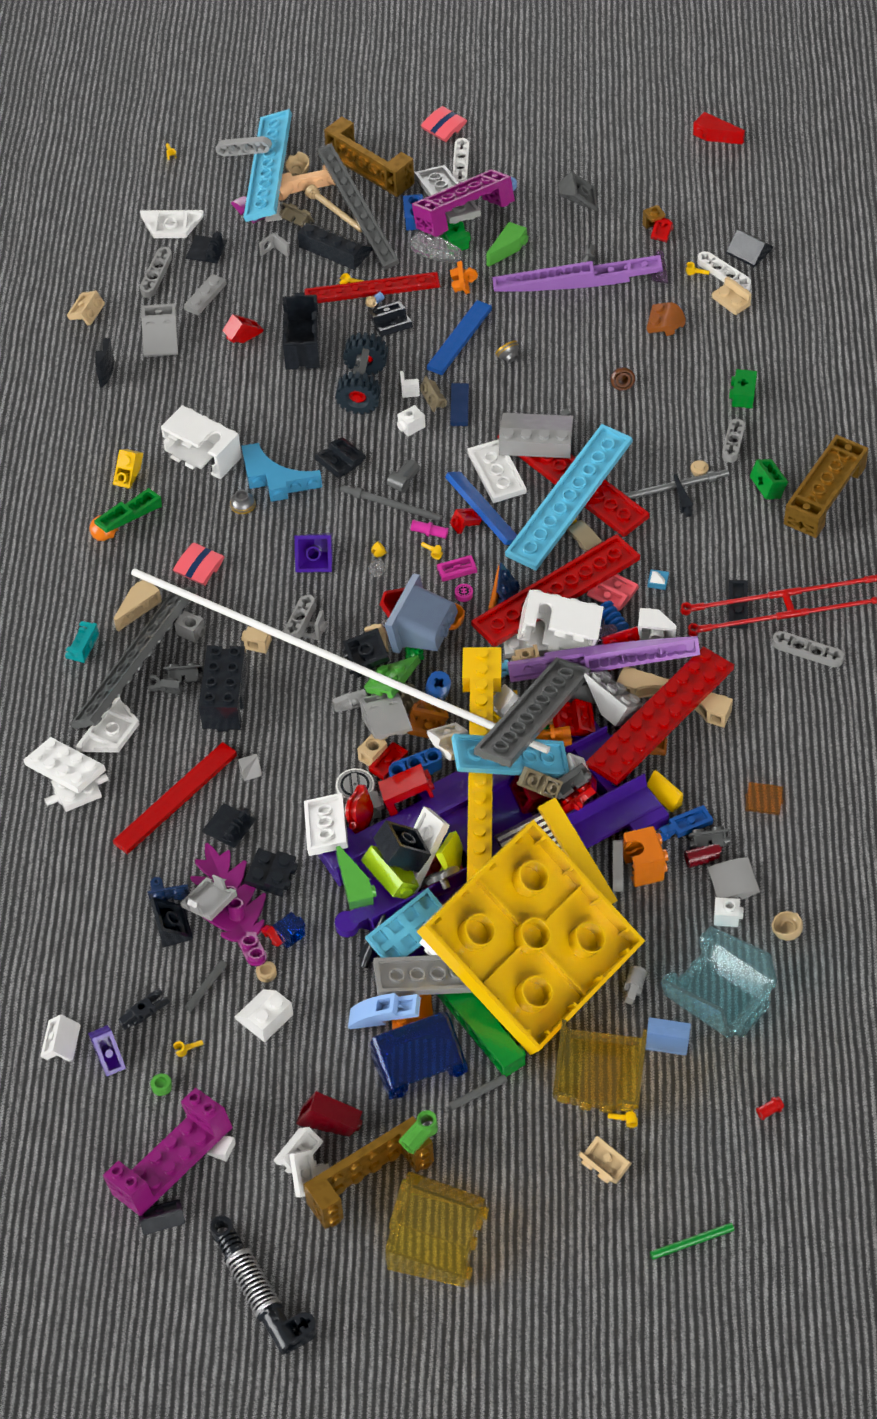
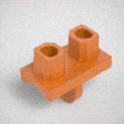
M462 261L457 262V268L450 270V275L453 279L451 284L455 293L463 290L465 294H469V282L472 283L478 278V272L471 267L467 270L464 269Z
M549 724L550 729L542 730L536 737V739L563 741L564 747L572 745L570 726L554 728V724Z

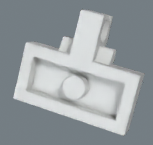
M309 1149L289 1154L296 1197H304V1183L329 1168V1164H317L313 1158L312 1150Z

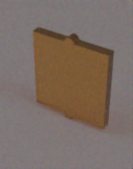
M749 782L748 793L745 794L747 799L745 811L780 815L781 804L784 801L782 798L783 786Z

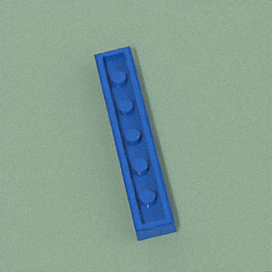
M476 300L428 363L427 370L443 375L491 312L492 305Z
M447 472L445 478L504 545H511L517 537V534L461 472Z

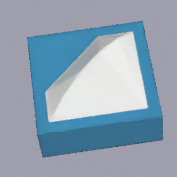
M651 569L648 588L666 590L669 572Z

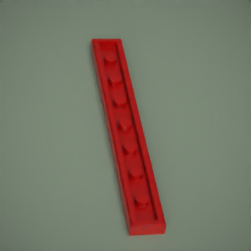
M431 272L304 289L305 295H317L318 303L374 296L379 292L387 295L440 288L438 273Z
M222 742L113 840V844L128 855L237 756V752Z

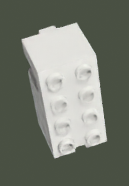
M182 405L161 426L162 436L166 438L163 441L165 451L172 454L171 459L177 462L181 460L186 461L185 466L191 469L195 467L202 469L214 457L215 464L212 465L211 475L222 479L242 458L239 434L236 431L224 427L222 424L195 412L191 408Z
M529 590L522 608L517 639L529 642L532 626L535 627L537 619H540L545 623L542 645L548 646L547 651L552 652L559 651V649L565 650L594 646L599 637L603 606H599L596 603L582 602L575 598L561 597L558 594L543 593L540 590Z

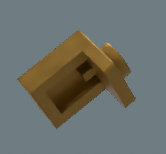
M658 204L643 210V226L645 229L654 226L655 221L665 218V213Z

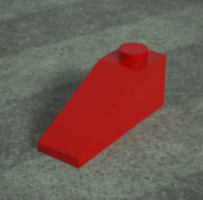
M703 112L693 124V135L705 141L732 144L744 143L745 130L706 112Z

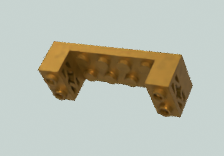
M340 117L324 129L325 146L332 143L346 167L387 192L398 197L415 184L413 158L400 152L387 162L355 142L354 123L344 117Z
M836 434L786 504L784 525L817 538L825 527L826 513L851 476L858 479L866 468L869 448Z
M414 1116L304 1183L306 1203L324 1229L338 1225L344 1218L341 1198L338 1195L342 1194L350 1185L361 1182L369 1173L377 1172L385 1163L396 1160L401 1153L415 1172L421 1169L425 1170L431 1166L432 1162H434L433 1141L429 1137L414 1154L406 1151L399 1143V1139L417 1121Z

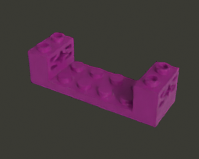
M491 169L412 203L416 229L435 237L441 236L443 232L448 231L445 212L452 211L457 206H463L468 201L477 200L480 196H482L483 200L500 207L508 206L509 203L515 201L511 176Z
M197 1088L193 1089L181 1101L187 1118L132 1170L120 1161H117L103 1174L112 1195L139 1216L143 1215L233 1128L224 1107Z

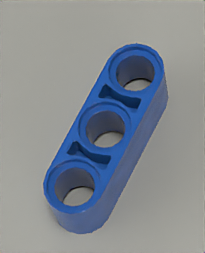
M429 748L393 762L389 766V777L419 764L422 765L424 770L428 769L430 775L443 768L442 753L437 748Z

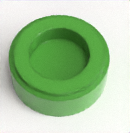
M157 1074L151 1080V1089L156 1095L164 1096L172 1089L171 1078L166 1074Z

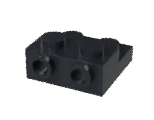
M378 628L343 641L345 649L342 652L345 659H349V661L373 670V667L390 661ZM349 669L350 674H355L356 678L364 676Z
M258 848L244 884L282 897L284 891H288L292 880L289 878L291 874L295 875L298 863H296V857L281 851H277L275 854Z

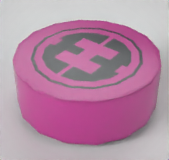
M459 584L455 588L456 599L461 602L471 600L473 588L468 584Z

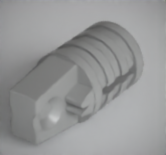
M357 690L332 699L335 712L353 710L360 707L359 698L367 697L365 690Z
M631 966L629 968L623 988L624 991H627L624 1003L632 1005L636 995H641L647 971L640 966Z

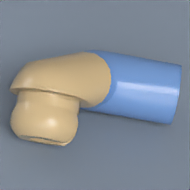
M379 292L374 296H368L365 304L368 307L374 308L385 297L382 292Z

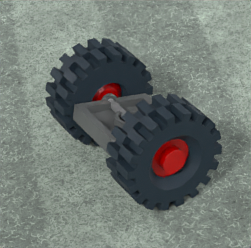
M364 332V335L357 333L355 336L353 334L351 338L347 339L343 360H345L344 363L348 365L350 370L353 368V372H349V375L344 374L343 378L340 377L335 399H337L336 402L340 404L342 409L346 408L347 412L353 411V414L357 412L363 415L364 412L368 414L371 410L374 411L379 404L381 386L380 384L378 385L377 379L374 380L373 376L368 377L367 375H371L372 372L377 374L378 370L381 372L383 367L385 368L388 345H386L384 340L381 341V337L378 336L376 338L375 334L371 333V335H368V332Z

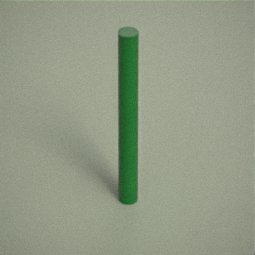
M732 1223L725 1224L650 1251V1256L652 1260L733 1232L735 1231Z

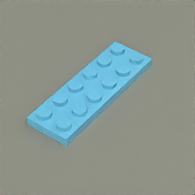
M453 734L451 737L457 772L520 776L524 766L553 778H560L569 772L563 741L535 739L540 743L550 746L549 753L546 754L528 746L511 767H507L474 755V748L485 736Z

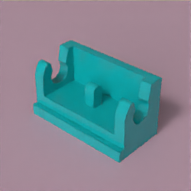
M81 621L79 625L84 627L78 629L79 632L71 647L66 648L65 658L85 663L99 636L97 623Z

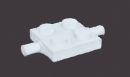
M105 773L95 779L79 794L52 780L51 784L55 795L44 798L45 803L48 806L59 802L65 812L101 798L102 795L98 785L109 781Z

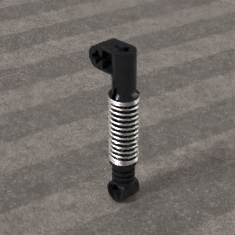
M225 1215L216 1216L210 1226L213 1239L225 1256L224 1261L229 1271L232 1272L231 1274L234 1276L236 1283L239 1284L238 1287L244 1292L243 1295L246 1296L245 1299L248 1300V1304H251L250 1307L253 1308L256 1318L264 1323L280 1353L288 1354L313 1340L317 1334L314 1316L308 1312H302L290 1319L286 1318L282 1311L283 1305L277 1294L274 1293V1289H272L270 1282L267 1280L264 1272H262L263 1270L260 1268L257 1260H255L249 1247L242 1243L232 1225L231 1219ZM222 1227L227 1228L225 1232H218V1229ZM295 1327H296L297 1331L300 1332V1334H301V1335H299L298 1337H297L296 1333H295L294 1330H293Z

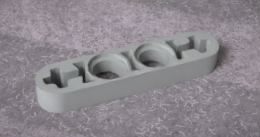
M265 136L220 140L215 150L221 156L267 153L272 146V142Z
M161 247L157 250L140 284V292L143 297L150 298L156 294L172 260L170 248ZM157 265H163L161 268H155ZM152 276H156V277H157L156 279H153V280H152V279H149V278L152 277Z
M778 631L773 635L772 645L778 650L830 667H839L843 664L844 654L840 649L784 631ZM802 644L804 648L797 649L794 645ZM817 649L820 650L822 653L820 655H815L812 653V651Z

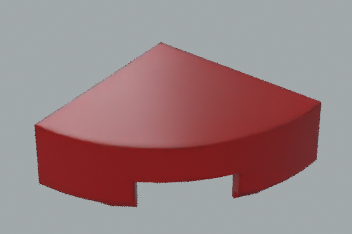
M265 925L261 928L262 934L265 938L269 936L272 945L278 947L283 943L273 926Z

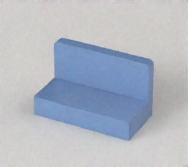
M649 1017L645 1049L687 1055L691 1024Z

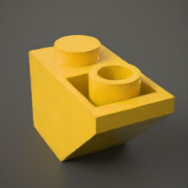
M130 449L119 450L113 485L131 488L141 469L142 452Z

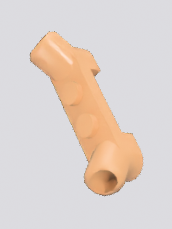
M322 165L323 170L292 176L291 172L282 174L279 200L284 201L292 193L305 191L311 184L317 188L336 185L324 165Z

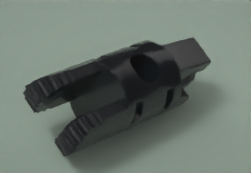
M158 988L127 1009L125 1014L118 1019V1022L124 1030L133 1025L136 1026L169 1004V999L163 997L152 1004L162 995L161 989Z

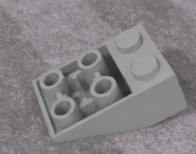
M175 303L141 306L144 357L178 355V317Z
M600 671L584 674L601 715L614 726L624 725L644 705L640 702L638 696L630 694L626 687L614 681L612 675L608 672Z
M398 692L394 698H388L386 693H383L384 695L382 696L372 695L359 698L362 719L375 739L383 740L391 735H405L407 732L413 731Z

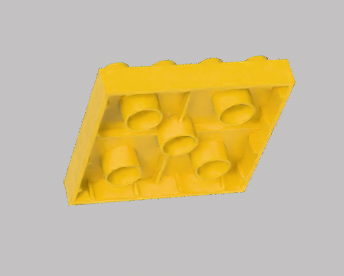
M534 819L507 842L416 931L530 1055L540 1051L645 942L641 935Z

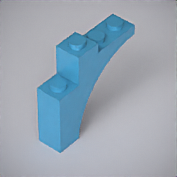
M259 443L241 446L249 488L267 486L271 502L288 499V493L322 487L320 470L298 471L285 468L269 459L262 451Z

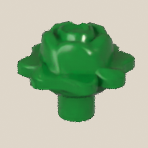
M405 647V658L418 655L421 663V660L424 659V649Z

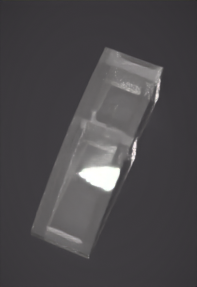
M418 232L410 238L411 251L420 256L446 263L462 261L461 249L439 236L430 238Z

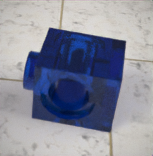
M292 912L273 925L283 942L282 945L286 949L306 936L305 922L301 917H296Z

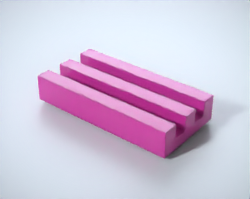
M472 555L437 564V570L442 582L477 573V567Z

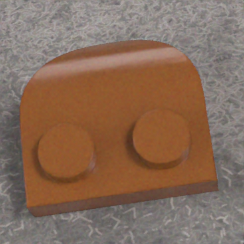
M675 303L653 304L646 329L648 333L664 331L666 336L675 334L677 328H683L686 323V317L682 309Z
M419 700L414 703L408 712V718L413 731L407 733L429 739L427 730L446 725V721L449 718L448 712L423 700Z

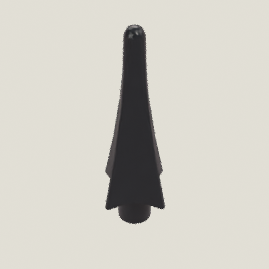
M674 474L680 514L684 512L686 517L692 516V506L694 504L684 490L678 475Z
M385 914L381 916L375 928H377L385 921ZM368 942L358 955V957L363 958L360 966L367 969L370 961L373 962V959L377 958L376 951Z

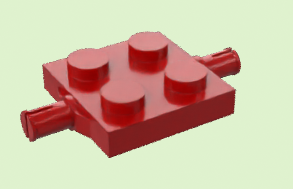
M593 775L589 779L590 782H587L578 789L575 786L573 788L574 792L566 796L565 799L561 798L560 806L565 814H568L573 809H582L583 803L596 793L597 780Z

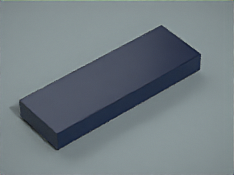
M451 383L450 424L451 426H468L469 383Z

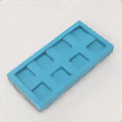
M427 888L370 932L365 939L381 958L408 957L422 946L420 944L422 937L416 931L443 905Z

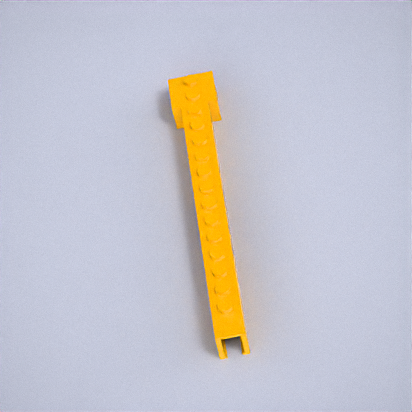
M463 647L462 685L463 692H470V713L493 722L494 692H501V647ZM469 721V735L486 736L490 731L488 728ZM470 772L468 774L467 881L492 858L493 774Z

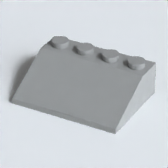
M503 413L499 434V455L570 458L574 416Z

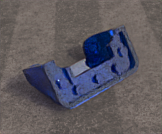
M441 1012L375 1036L370 1041L372 1060L389 1100L405 1096L409 1089V1084L445 1071L454 1077H460L468 1072V1065L453 1023L446 1012Z

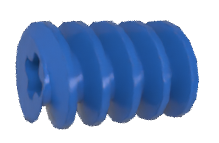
M606 601L600 605L603 606L600 626H602L607 635L628 629L629 624L625 622L624 617L617 611L618 609L612 601Z
M442 671L431 673L426 683L425 693L440 700H445L451 686L449 675Z

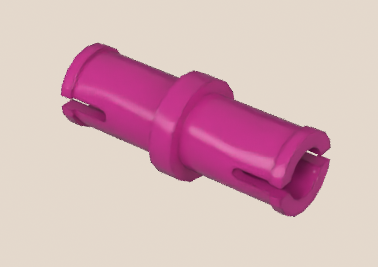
M413 519L410 530L424 533L429 537L432 535L446 539L449 528L433 525L432 522L424 523Z

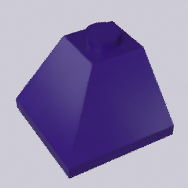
M333 533L294 536L295 572H332Z

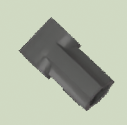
M413 459L407 460L397 472L393 471L389 475L387 485L405 493L410 486L411 480L420 471V466Z

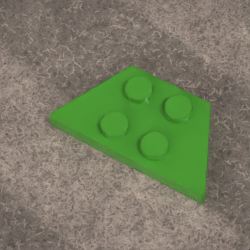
M418 655L380 666L376 672L404 684L419 665L420 659ZM369 678L364 686L366 693L378 696L386 693L388 698H394L399 691L372 678Z

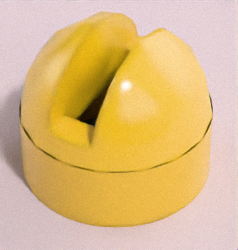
M379 541L371 548V552L375 557H382L387 553V550Z

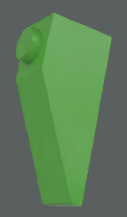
M508 222L486 253L487 266L490 267L520 251L522 246L526 245L528 241L527 228Z
M337 846L336 855L349 908L355 909L373 905V897L377 896L375 886L370 885L369 878L340 846Z

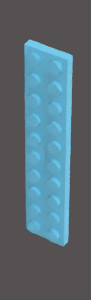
M290 109L260 117L257 137L265 136L269 138L272 146L267 153L254 154L243 216L246 222L255 221L266 216L270 217L277 212L292 117Z
M601 424L507 548L505 556L537 571L633 442L632 437Z

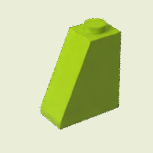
M371 845L362 857V863L392 897L407 899L419 887L413 871H405L399 867L388 866L384 862V858L377 849V846Z

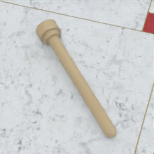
M311 184L306 188L305 195L307 197L317 199L357 231L362 232L357 222L322 196L315 185Z

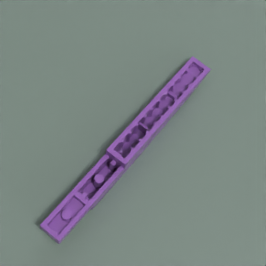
M656 255L593 266V261L492 278L494 291H542L630 282L629 277L663 272L661 257Z
M698 636L662 638L544 653L545 656L511 661L507 662L510 682L538 678L556 657L590 668L591 672L696 656L700 655Z

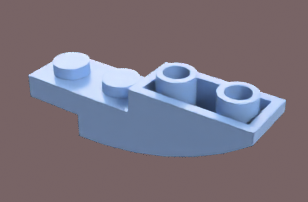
M395 993L364 1000L350 1009L348 1028L357 1029L386 1025V1021L419 1017L421 997L417 994L398 996Z

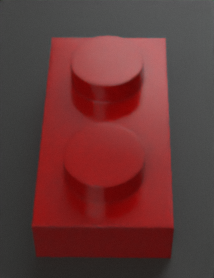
M392 742L369 766V772L382 780L387 779L389 776V766L393 762L408 757V751Z

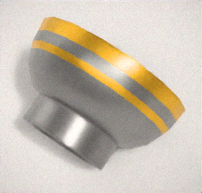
M510 341L501 346L496 351V356L506 360L507 363L519 357L517 341Z
M246 490L236 491L230 501L231 510L238 514H247L256 506L254 497Z

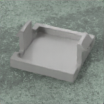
M214 874L212 875L214 882L206 877L180 903L182 908L210 921L237 896L236 890L226 888L225 879Z

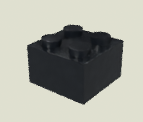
M386 820L373 837L377 849L384 858V862L390 867L395 866L405 871L419 873L431 856L420 833L412 827Z

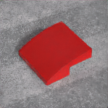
M576 698L571 703L567 702L553 718L554 728L570 726L571 736H588L595 732L592 703Z

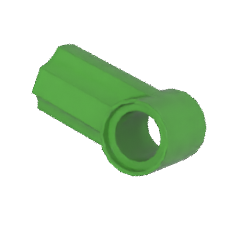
M424 1110L419 1113L417 1121L399 1139V1143L406 1151L414 1154L428 1137L436 1134L438 1131L436 1115L430 1110ZM426 1121H431V1122H433V1123H432L431 1125H429V1126H424V1125H423V1123L426 1122Z

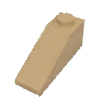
M142 580L131 587L114 616V623L118 632L162 602L160 590L155 585Z

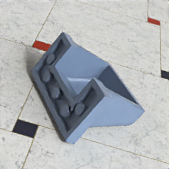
M412 574L385 623L387 635L394 653H400L403 647L438 651L458 613L454 602L423 588L420 574Z

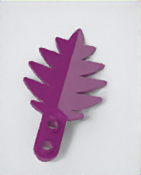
M205 843L206 860L195 859V864L213 882V874L225 879L226 888L236 890L237 896L212 921L204 919L214 926L227 931L221 932V937L237 942L248 964L252 966L263 965L267 961V954L257 935L261 932L265 922L264 920L256 922L264 907L266 894H261L250 903L256 888L246 884L240 886L246 871V860L230 870V850L225 851L219 856L209 843ZM202 876L190 877L191 881L197 886L206 878Z

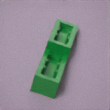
M147 488L126 504L120 502L95 519L94 524L108 533L162 507L161 496Z

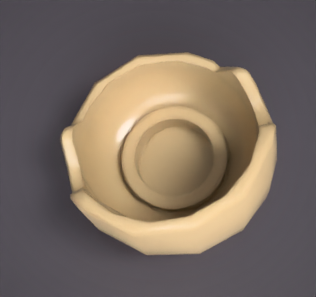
M297 152L294 156L290 155L285 162V170L287 173L291 172L292 176L306 174L309 171V157L303 152Z
M790 911L780 912L774 917L772 929L779 939L790 941L800 936L803 922L798 913Z

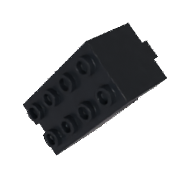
M305 292L294 293V296H283V352L285 370L299 369L300 366H306V369L320 368L317 295H305Z
M207 645L199 700L202 729H216L217 732L241 730L242 719L240 710L244 708L248 677L245 646H230V649H223V646Z

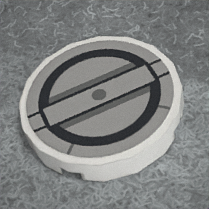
M353 768L339 775L336 780L337 794L342 793L345 802H347L359 784L366 785L368 792L374 791L375 783L370 773L363 769Z

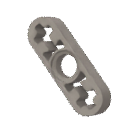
M733 419L729 422L722 450V458L726 462H735L738 459L745 431V423L741 419ZM735 438L738 442L732 443L729 439Z
M304 595L299 599L284 629L285 633L298 639L303 636L317 607L312 595ZM299 616H305L301 620H296Z
M613 840V892H623V840Z

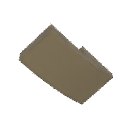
M583 520L574 523L567 529L568 534L577 540L579 547L585 552L602 543L597 534Z
M524 766L517 785L551 799L557 798L563 784L558 779Z

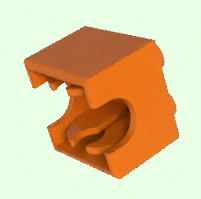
M653 826L624 833L623 858L626 864L634 863L632 866L634 876L631 877L634 887L663 881L665 872L668 871L666 863L669 860L666 849H662L661 834L656 833Z

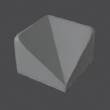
M257 754L238 759L244 781L262 776Z

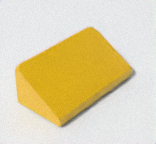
M655 770L647 783V787L663 806L670 812H674L682 806L683 793Z

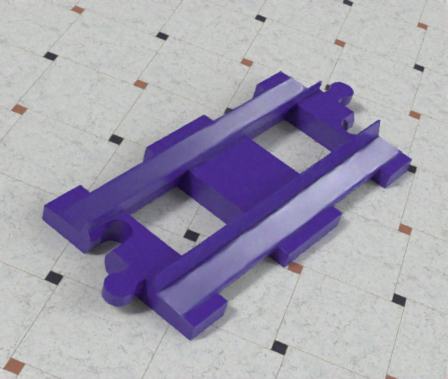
M594 721L595 732L588 736H571L572 745L565 747L566 755L571 753L580 756L586 762L612 737L607 733V726L600 728ZM588 768L597 780L596 791L600 797L583 805L582 809L580 808V810H574L566 814L586 849L625 828L628 832L651 826L657 830L669 823L668 812L647 787L645 773L617 787L590 768ZM456 771L433 783L435 787L432 790L433 798H430L427 791L418 793L419 802L357 834H354L347 827L348 848L343 850L365 875L371 879L370 885L375 886L377 896L373 897V905L355 908L352 911H343L336 916L335 929L340 936L352 937L357 934L359 929H366L372 932L383 914L386 915V921L424 891L422 890L405 900L392 897L362 863L361 859L371 845L377 846L373 837L386 820L414 828L423 807L430 808L443 820H446L450 825L449 829L451 832H457L463 846L462 861L467 866L469 772ZM493 774L492 857L502 848L501 843L513 838L518 832L501 841L497 838L535 819L531 813H522L509 787L515 775ZM336 850L319 854L318 857L338 886L344 885ZM467 867L447 877L451 887L443 890L440 881L428 887L442 905L467 882ZM420 946L409 956H422L426 954L425 948Z

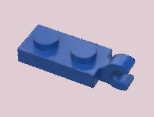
M704 805L670 818L669 825L660 828L662 841L670 839L674 834L680 838L692 833V830L712 825L714 819Z

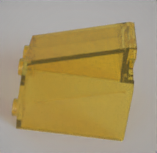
M562 1019L553 1099H556L559 1103L579 1106V1109L590 1111L591 1108H598L603 1113H613V1110L627 1112L638 1110L648 1030L643 1029L642 1038L572 1030L567 1027V1020Z
M408 1172L406 1179H403L390 1220L389 1229L391 1230L385 1249L387 1269L465 1287L466 1280H470L473 1267H470L469 1258L471 1250L475 1251L478 1238L475 1237L477 1230L481 1231L483 1220H487L489 1207H486V1198L422 1175Z

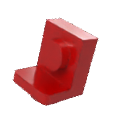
M667 218L655 221L651 239L667 242L670 232L674 228L673 222Z
M472 508L456 509L450 525L457 534H462L465 526L480 525L482 519Z

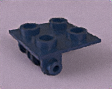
M502 562L499 566L496 591L499 594V604L517 594L520 590L519 582L515 580L509 569H506Z
M153 877L151 879V891H147L150 902L152 898L165 901L171 898L182 900L190 894L188 884L164 888L160 877Z

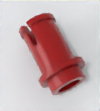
M772 1097L771 1101L757 1107L756 1112L761 1120H765V1118L777 1111L779 1113L782 1112L784 1104L780 1097Z

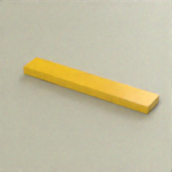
M553 798L539 806L537 809L563 852L611 904L618 901L557 799Z

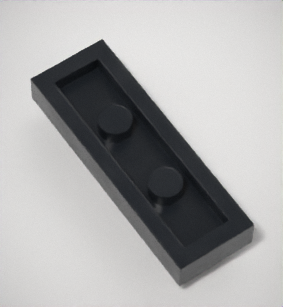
M729 580V600L748 597V580ZM748 601L729 604V622L748 619ZM748 623L729 626V628L748 629Z

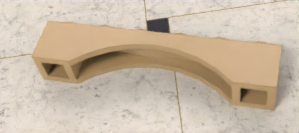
M623 667L617 682L623 684L630 694L642 698L652 697L670 679L646 673L636 668ZM711 692L694 710L707 723L724 728L732 711L733 699Z

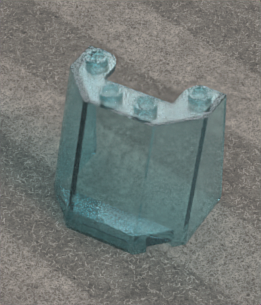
M710 926L706 932L701 934L699 939L702 954L692 962L688 970L679 979L678 975L674 972L666 974L661 981L663 992L666 997L725 1037L732 1038L734 1035L744 1037L769 1008L771 1001L767 999L777 983L770 953Z

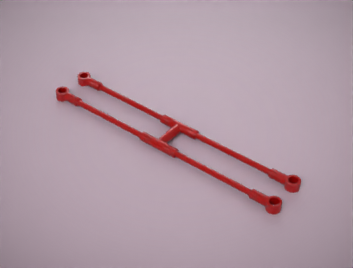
M877 574L864 576V578L804 588L795 587L771 591L767 594L705 604L704 602L697 604L684 602L681 605L680 612L687 616L693 611L727 604L782 597L787 611L778 612L774 615L718 624L697 625L691 623L688 626L687 633L690 636H697L698 633L712 631V629L772 619L793 618L815 612L870 603L877 604L876 596L866 600L795 610L790 596L802 594V592L857 583L877 582Z

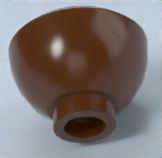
M619 367L611 375L612 386L620 391L630 389L635 382L634 373L627 367Z

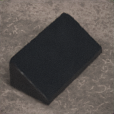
M180 1199L151 1206L143 1215L139 1216L142 1233L147 1235L185 1224Z

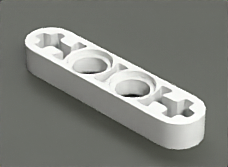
M465 138L457 139L454 146L452 175L461 183L468 178L469 141Z
M704 251L698 254L697 264L701 268L708 270L710 274L723 282L727 277L726 275L732 274L734 277L731 279L748 291L750 290L751 279L710 252ZM720 266L722 269H714V267Z

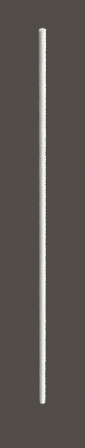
M134 568L131 572V575L485 728L491 730L496 724ZM536 740L529 745V747L546 754L550 751V746Z

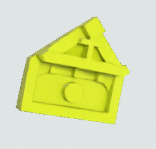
M456 831L448 834L435 854L442 865L439 871L451 866H459V868L461 866L463 846Z

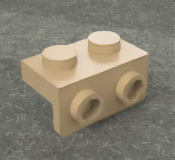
M596 1136L584 1153L580 1152L578 1155L583 1159L581 1163L590 1170L596 1169L599 1172L597 1176L607 1184L609 1181L617 1184L632 1164L599 1136Z

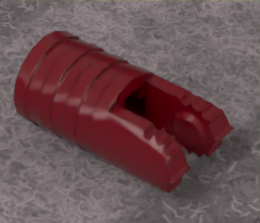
M719 844L684 851L687 867L692 868L719 859L722 847Z

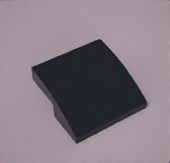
M400 301L368 310L370 318L381 337L413 327L412 321L406 314V309Z
M103 338V350L96 351L95 366L100 387H104L107 384L114 369L115 361L110 338Z
M343 437L330 442L328 449L315 454V460L337 478L349 473L366 459V455Z

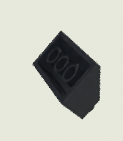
M306 223L298 231L300 248L352 270H356L372 251L370 246L316 224Z

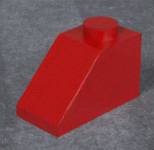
M232 314L222 331L227 335L226 338L229 341L244 343L263 333L264 329L255 320Z

